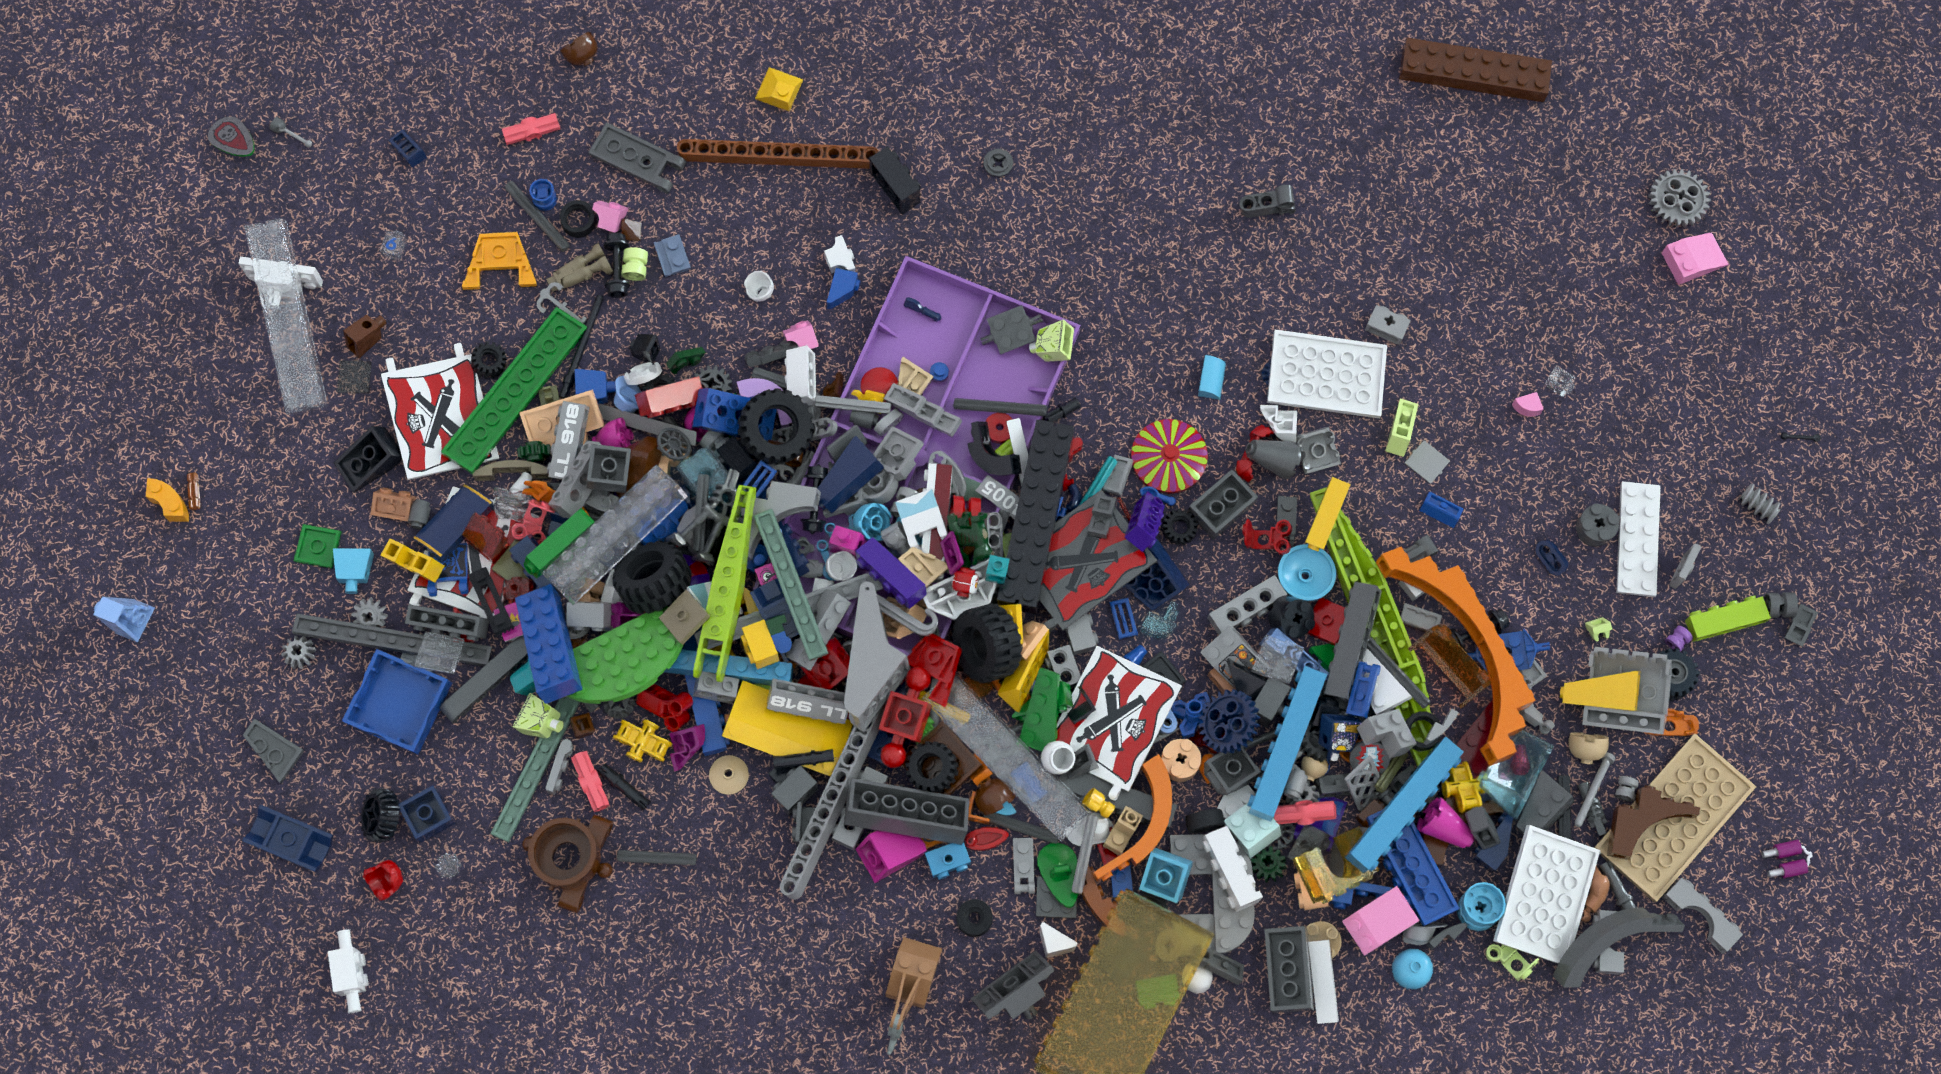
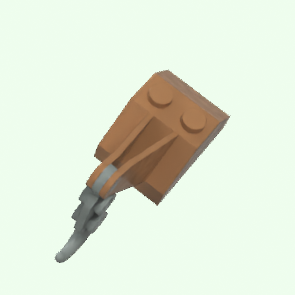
M906 937L903 938L885 997L896 1000L893 1016L888 1028V1036H891L887 1050L888 1055L892 1054L897 1039L901 1036L903 1021L912 1005L925 1008L942 948ZM904 1002L905 1005L901 1015L897 1014L899 1003Z

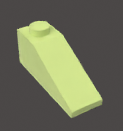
M1404 399L1399 400L1386 452L1404 457L1412 435L1418 408L1417 403Z

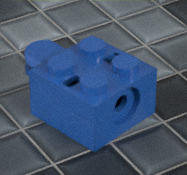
M673 497L665 506L653 500L627 528L643 545H646L648 542H664L669 535L674 532L677 533V527L680 523L678 520L687 511V504L678 497Z

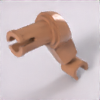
M1597 866L1592 878L1590 894L1586 899V909L1582 913V915L1584 914V917L1581 919L1583 922L1590 921V912L1595 913L1606 900L1609 891V879L1601 874Z

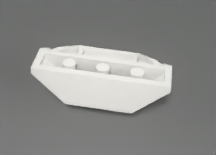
M989 559L970 567V569L976 570L975 573L979 575L976 593L969 594V597L958 596L957 591L952 589L953 576L926 588L927 595L923 600L927 608L935 613L956 620L967 609L990 604L997 583L985 581Z

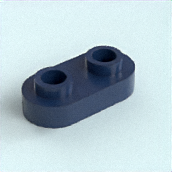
M1543 540L1536 545L1535 551L1537 556L1552 575H1561L1567 571L1568 562L1553 541ZM1546 546L1549 547V552L1546 551ZM1557 562H1560L1561 568L1557 566Z

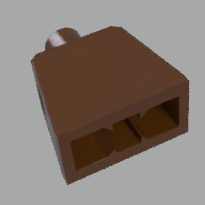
M365 315L343 330L346 347L360 359L382 338L380 329L387 324L386 320L381 315L377 316L374 320Z

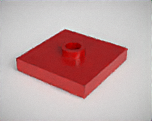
M1324 598L1319 599L1313 609L1315 626L1307 634L1335 646L1340 637V625L1344 623L1345 607Z

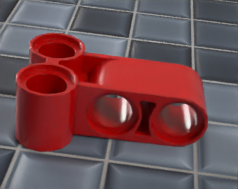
M653 684L637 694L636 703L663 718L666 728L676 732L689 722L690 715L687 710L693 705V699L687 692L675 695Z

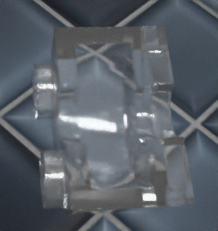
M495 487L494 511L496 518L513 519L517 522H523L524 515L529 506L528 501L531 498L533 499V496L523 494L522 491L512 493L506 488Z

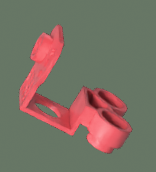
M531 498L528 501L529 505L523 522L514 524L511 528V533L518 540L523 539L529 534H532L533 537L539 534L541 538L536 540L539 543L546 539L545 534L541 530L547 511L555 513V510L547 502H538ZM532 508H540L542 515L539 518L532 517L530 513ZM521 527L523 531L516 533V528Z

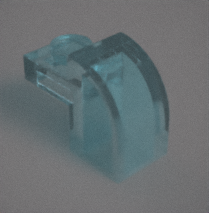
M1171 601L1164 617L1149 611L1140 633L1153 639H1164L1172 635L1177 627V624L1174 622L1179 614V611L1176 610L1178 604Z

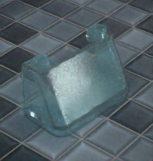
M1524 730L1509 737L1514 742L1517 752L1509 759L1491 767L1489 766L1486 771L1482 770L1477 779L1480 782L1479 787L1509 816L1515 819L1520 815L1554 745Z

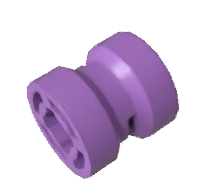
M1677 626L1674 634L1669 635L1665 639V643L1672 650L1677 648L1681 652L1684 649V645L1688 644L1693 639V636L1686 628Z

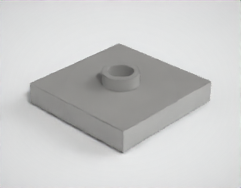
M1695 543L1684 553L1669 583L1670 587L1676 589L1691 574L1695 566L1693 563L1702 546Z

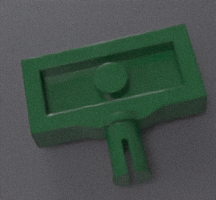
M703 347L678 351L672 355L666 362V365L673 374H677L685 366L699 364L706 352Z

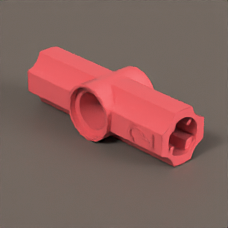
M556 113L537 119L535 117L525 118L520 124L503 128L502 132L506 144L510 145L523 140L540 139L544 134L560 130Z
M587 751L575 754L571 757L572 763L579 776L578 780L584 794L586 793L593 811L598 812L610 806L609 801L602 788L603 784L599 774L594 769Z
M1302 800L1292 805L1278 806L1274 815V819L1278 824L1298 823L1299 825H1310L1315 821L1333 820L1337 817L1334 801L1313 803L1311 800Z

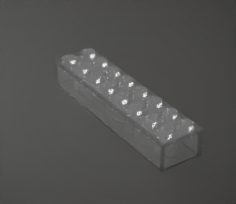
M655 465L556 558L542 574L574 605L688 496L658 465Z

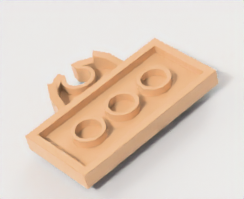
M593 389L520 412L529 442L541 441L545 445L550 444V446L555 443L556 436L554 435L556 424H559L560 419L558 417V409L560 405L562 406L563 401L585 404L590 407L583 444H585L586 440L588 441V431L605 425Z

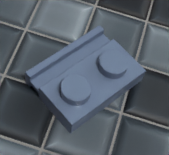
M679 234L662 239L660 242H653L665 277L691 270Z

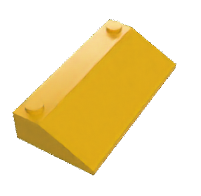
M742 680L722 737L774 756L811 752V750L824 751L833 749L834 762L819 763L817 766L812 764L801 765L831 777L849 738L853 726L850 720L846 719L845 724L800 715L795 716L785 712H775L767 709L768 689Z

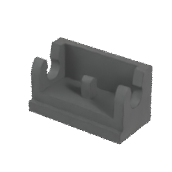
M1348 774L1327 775L1315 779L1319 798L1351 795L1344 779ZM1356 776L1350 780L1351 784L1354 783ZM1360 788L1356 789V795L1360 791Z

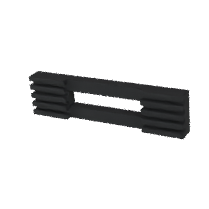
M484 567L469 574L468 576L495 636L498 637V634L502 635L503 632L505 634L511 628L513 630V624L487 568ZM487 586L500 613L494 616L482 592V589H486Z

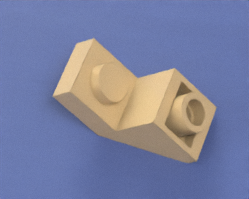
M1125 806L1103 847L1120 856L1138 827L1143 815Z

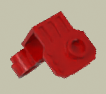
M1249 519L1246 520V524H1243L1242 532L1243 536H1245L1244 543L1247 548L1275 549L1280 555L1290 552L1291 545L1284 538L1292 532V525L1289 521L1280 520L1270 530H1254ZM1284 527H1288L1286 532H1282ZM1261 535H1267L1269 541L1265 545H1260L1258 538ZM1286 545L1285 550H1280L1281 546Z

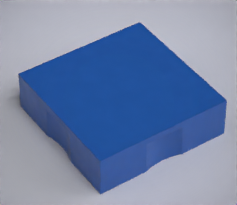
M376 649L364 674L363 682L353 696L342 722L418 755L440 711L439 708L444 703L453 683L444 677L423 668H416L405 663L402 659Z

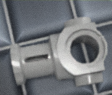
M900 521L891 524L881 531V538L886 545L893 550H897L900 556L910 549L904 527Z

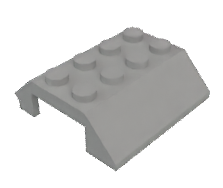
M1595 647L1594 651H1591L1589 655L1588 666H1591L1589 679L1631 671H1641L1638 706L1636 711L1584 705L1582 725L1663 735L1668 715L1672 660H1668V655L1653 653V657L1650 658L1647 652L1633 651L1632 655H1629V650L1613 649L1612 653H1609V648Z

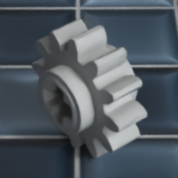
M372 597L367 602L365 599H361L360 604L354 606V609L357 611L351 614V616L357 617L353 623L374 627L384 626L385 621L382 619L388 617V614L383 613L386 606L380 607V600L373 603ZM368 612L372 614L371 618L367 617Z

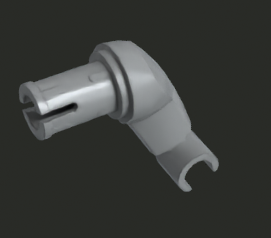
M1531 679L1528 680L1527 684L1530 690L1533 686V681ZM1533 704L1519 711V714L1534 727L1539 725V730L1542 734L1549 733L1550 729L1555 727L1551 720L1542 721L1543 715Z

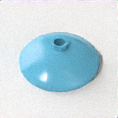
M1308 544L1298 545L1291 548L1290 552L1284 554L1278 565L1279 582L1290 596L1305 601L1321 599L1330 592L1335 583V564L1326 551L1319 549L1317 552L1307 548ZM1302 574H1307L1308 579H1303Z

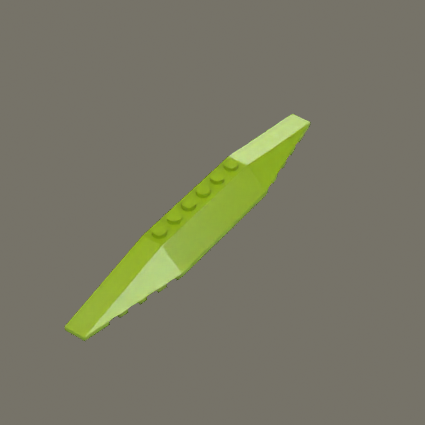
M1327 487L1309 493L1316 514ZM1340 509L1326 544L1335 564L1336 573L1346 600L1349 604V591L1354 586V582L1376 585L1380 588L1382 593L1370 636L1429 699L1424 673L1386 579L1372 558L1373 555L1365 547L1361 537L1352 527L1350 520ZM1414 698L1394 708V710H1400L1405 722L1414 713H1431L1429 705L1426 708H1422ZM1425 720L1415 721L1411 727L1414 739L1424 743L1432 725ZM1410 749L1417 767L1432 749L1426 751Z

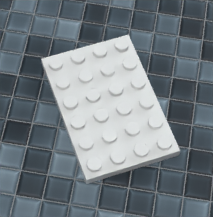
M1275 330L1267 403L1380 419L1387 345Z
M1526 825L1505 898V912L1499 919L1493 941L1559 964L1566 950L1575 941L1600 850L1537 827Z

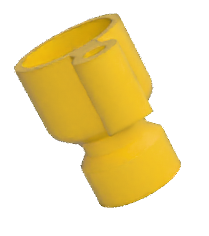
M1092 788L1082 801L1083 805L1091 811H1099L1100 815L1104 818H1108L1115 809V805L1111 802H1106L1105 796L1095 788Z

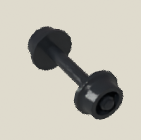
M611 233L606 236L604 248L613 251L614 280L606 282L605 288L608 290V296L622 298L627 296L630 283L621 280L620 251L629 248V243L626 241L624 234Z
M819 464L809 466L808 472L804 477L813 479V487L818 488L821 480H824L828 474V468L821 467ZM818 510L817 512L810 511V519H800L803 523V531H809L812 535L815 532H823V526L826 524V521L817 520Z
M1502 609L1488 611V617L1494 624L1496 632L1502 634L1504 629L1510 626L1508 616ZM1454 628L1450 629L1449 633L1443 636L1445 647L1452 654L1464 652L1463 642L1472 638L1468 631L1459 635Z

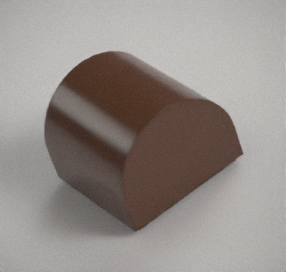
M589 713L569 719L576 739L592 735L595 732Z

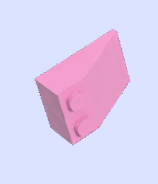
M1712 232L1683 238L1668 244L1662 252L1678 285L1729 265Z
M1396 886L1342 922L1365 956L1420 920Z

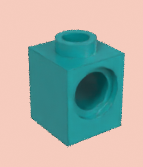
M990 555L985 581L1004 585L1010 559Z

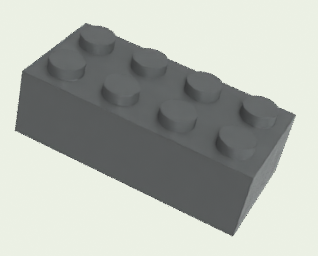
M1305 926L1264 929L1271 1012L1284 1013L1314 1010L1308 929Z

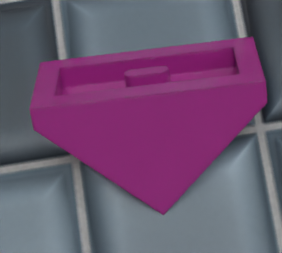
M950 531L940 544L951 575H954V572L964 564V560L953 531Z

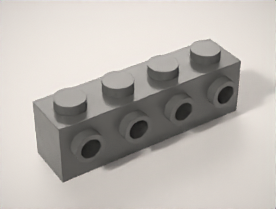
M409 604L405 624L413 625L414 630L425 631V628H430L431 633L442 635L443 631L449 632L448 636L460 638L461 634L467 635L466 639L478 641L479 638L486 639L489 620L482 617Z

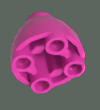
M620 417L605 424L598 434L592 437V441L606 446L626 448L631 445L630 440H633L634 436L632 430L627 429L624 418Z

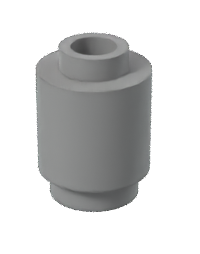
M1294 768L1293 771L1291 770L1284 788L1285 796L1298 800L1303 795L1308 779L1305 771Z

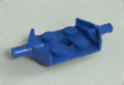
M1525 629L1519 632L1498 634L1503 640L1505 648L1512 652L1511 656L1519 671L1531 669L1535 656L1539 651L1550 650L1549 642L1535 643ZM1478 647L1473 653L1462 654L1463 662L1475 660L1485 673L1489 675Z

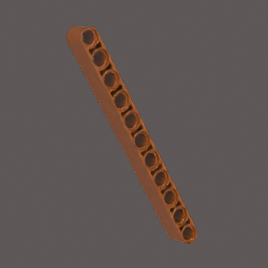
M682 139L677 143L678 156L689 162L870 169L869 159L867 158L879 152L877 148L872 146ZM683 149H690L688 152H682ZM706 149L708 152L701 153V150ZM721 150L727 151L725 154L719 153ZM739 151H745V154L739 155L737 153ZM757 152H764L763 155H756ZM778 152L782 153L781 156H775L774 154ZM795 153L801 154L799 157H794L793 155ZM813 154H819V155H820V156L817 157V158L812 157ZM831 155H838V157H837V158H834V159L831 158L830 156H831ZM851 155H854V156H856L857 158H855V159H850V158H848V157L851 156Z

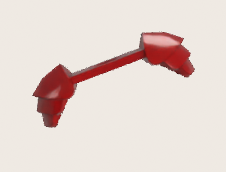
M1263 424L1257 426L1250 432L1249 442L1274 434V431L1269 427H1264ZM1244 452L1241 460L1237 461L1236 472L1242 480L1249 482L1254 478L1251 468L1252 462L1249 461L1247 453Z

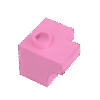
M600 200L594 202L592 210L599 216L597 227L614 233L620 231L621 220L626 216L628 208L615 202L606 203Z
M808 320L798 322L790 326V329L783 331L784 338L787 341L796 342L797 347L807 345L812 349L819 346L812 324Z

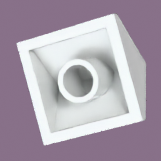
M1042 922L1039 933L1046 958L1074 952L1078 944L1077 942Z

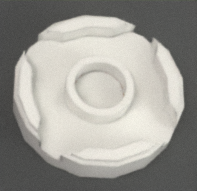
M646 362L630 369L631 373H625V382L627 385H638L658 377L662 372L660 364L655 362V365H653L651 362Z

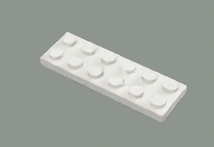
M1621 482L1616 593L1656 597L1660 485Z

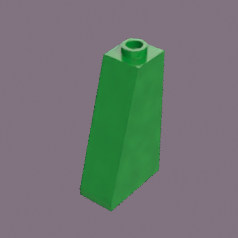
M582 508L579 509L526 556L523 564L525 570L536 579L588 540L595 521Z

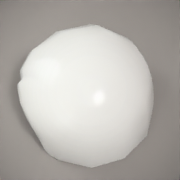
M754 271L744 281L746 293L753 301H765L771 297L774 285L767 273Z
M847 551L830 555L825 563L826 572L829 577L836 581L848 580L857 571L856 559L854 555Z
M1189 962L1183 968L1182 979L1189 991L1195 994L1204 993L1211 986L1213 974L1204 969V967H1197L1192 962Z

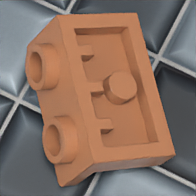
M382 487L380 490L373 492L370 515L408 522L411 505L416 500V496L411 495L408 491L396 493L392 492L390 488Z

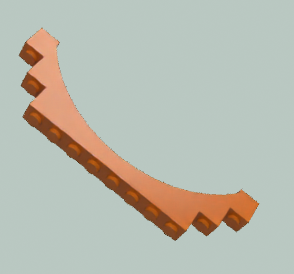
M1402 546L1383 553L1377 559L1376 564L1384 578L1391 577L1403 581L1433 597L1460 621L1476 643L1490 677L1493 695V716L1490 733L1486 744L1480 750L1490 767L1509 759L1517 752L1514 742L1509 737L1518 734L1526 727L1524 718L1519 714V711L1528 708L1536 700L1533 692L1525 683L1522 673L1517 669L1513 657L1509 655L1503 640L1496 632L1494 624L1488 618L1484 606L1480 604L1474 589L1468 583L1465 573L1460 569L1459 565L1439 572L1436 563L1433 562L1430 556L1411 563L1408 554L1404 552Z

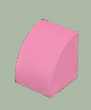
M1537 392L1515 398L1512 403L1514 409L1524 416H1537L1543 411V406Z

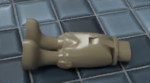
M597 243L587 255L575 257L556 272H553V276L546 280L548 284L553 282L560 283L565 289L590 279L592 273L597 271H603L607 275H612L613 270L599 243ZM597 259L593 264L586 266L589 262ZM554 286L551 290L554 292L558 289Z

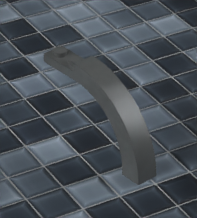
M1643 907L1615 912L1594 923L1570 945L1557 965L1553 977L1563 987H1581L1583 979L1592 963L1615 942L1629 935L1641 932H1683L1685 925L1674 914L1659 915L1649 913Z

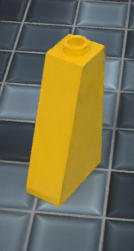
M1334 477L1330 479L1306 538L1307 548L1317 552L1319 549L1324 550L1351 484Z
M1631 671L1564 683V687L1560 689V698L1563 699L1562 703L1636 711L1641 671Z

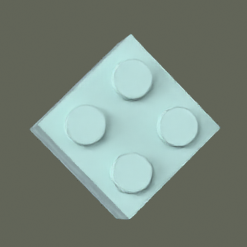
M1245 804L1224 820V826H1228L1234 840L1241 845L1251 859L1279 838L1281 830L1280 825L1274 819L1268 821L1249 814L1250 807Z

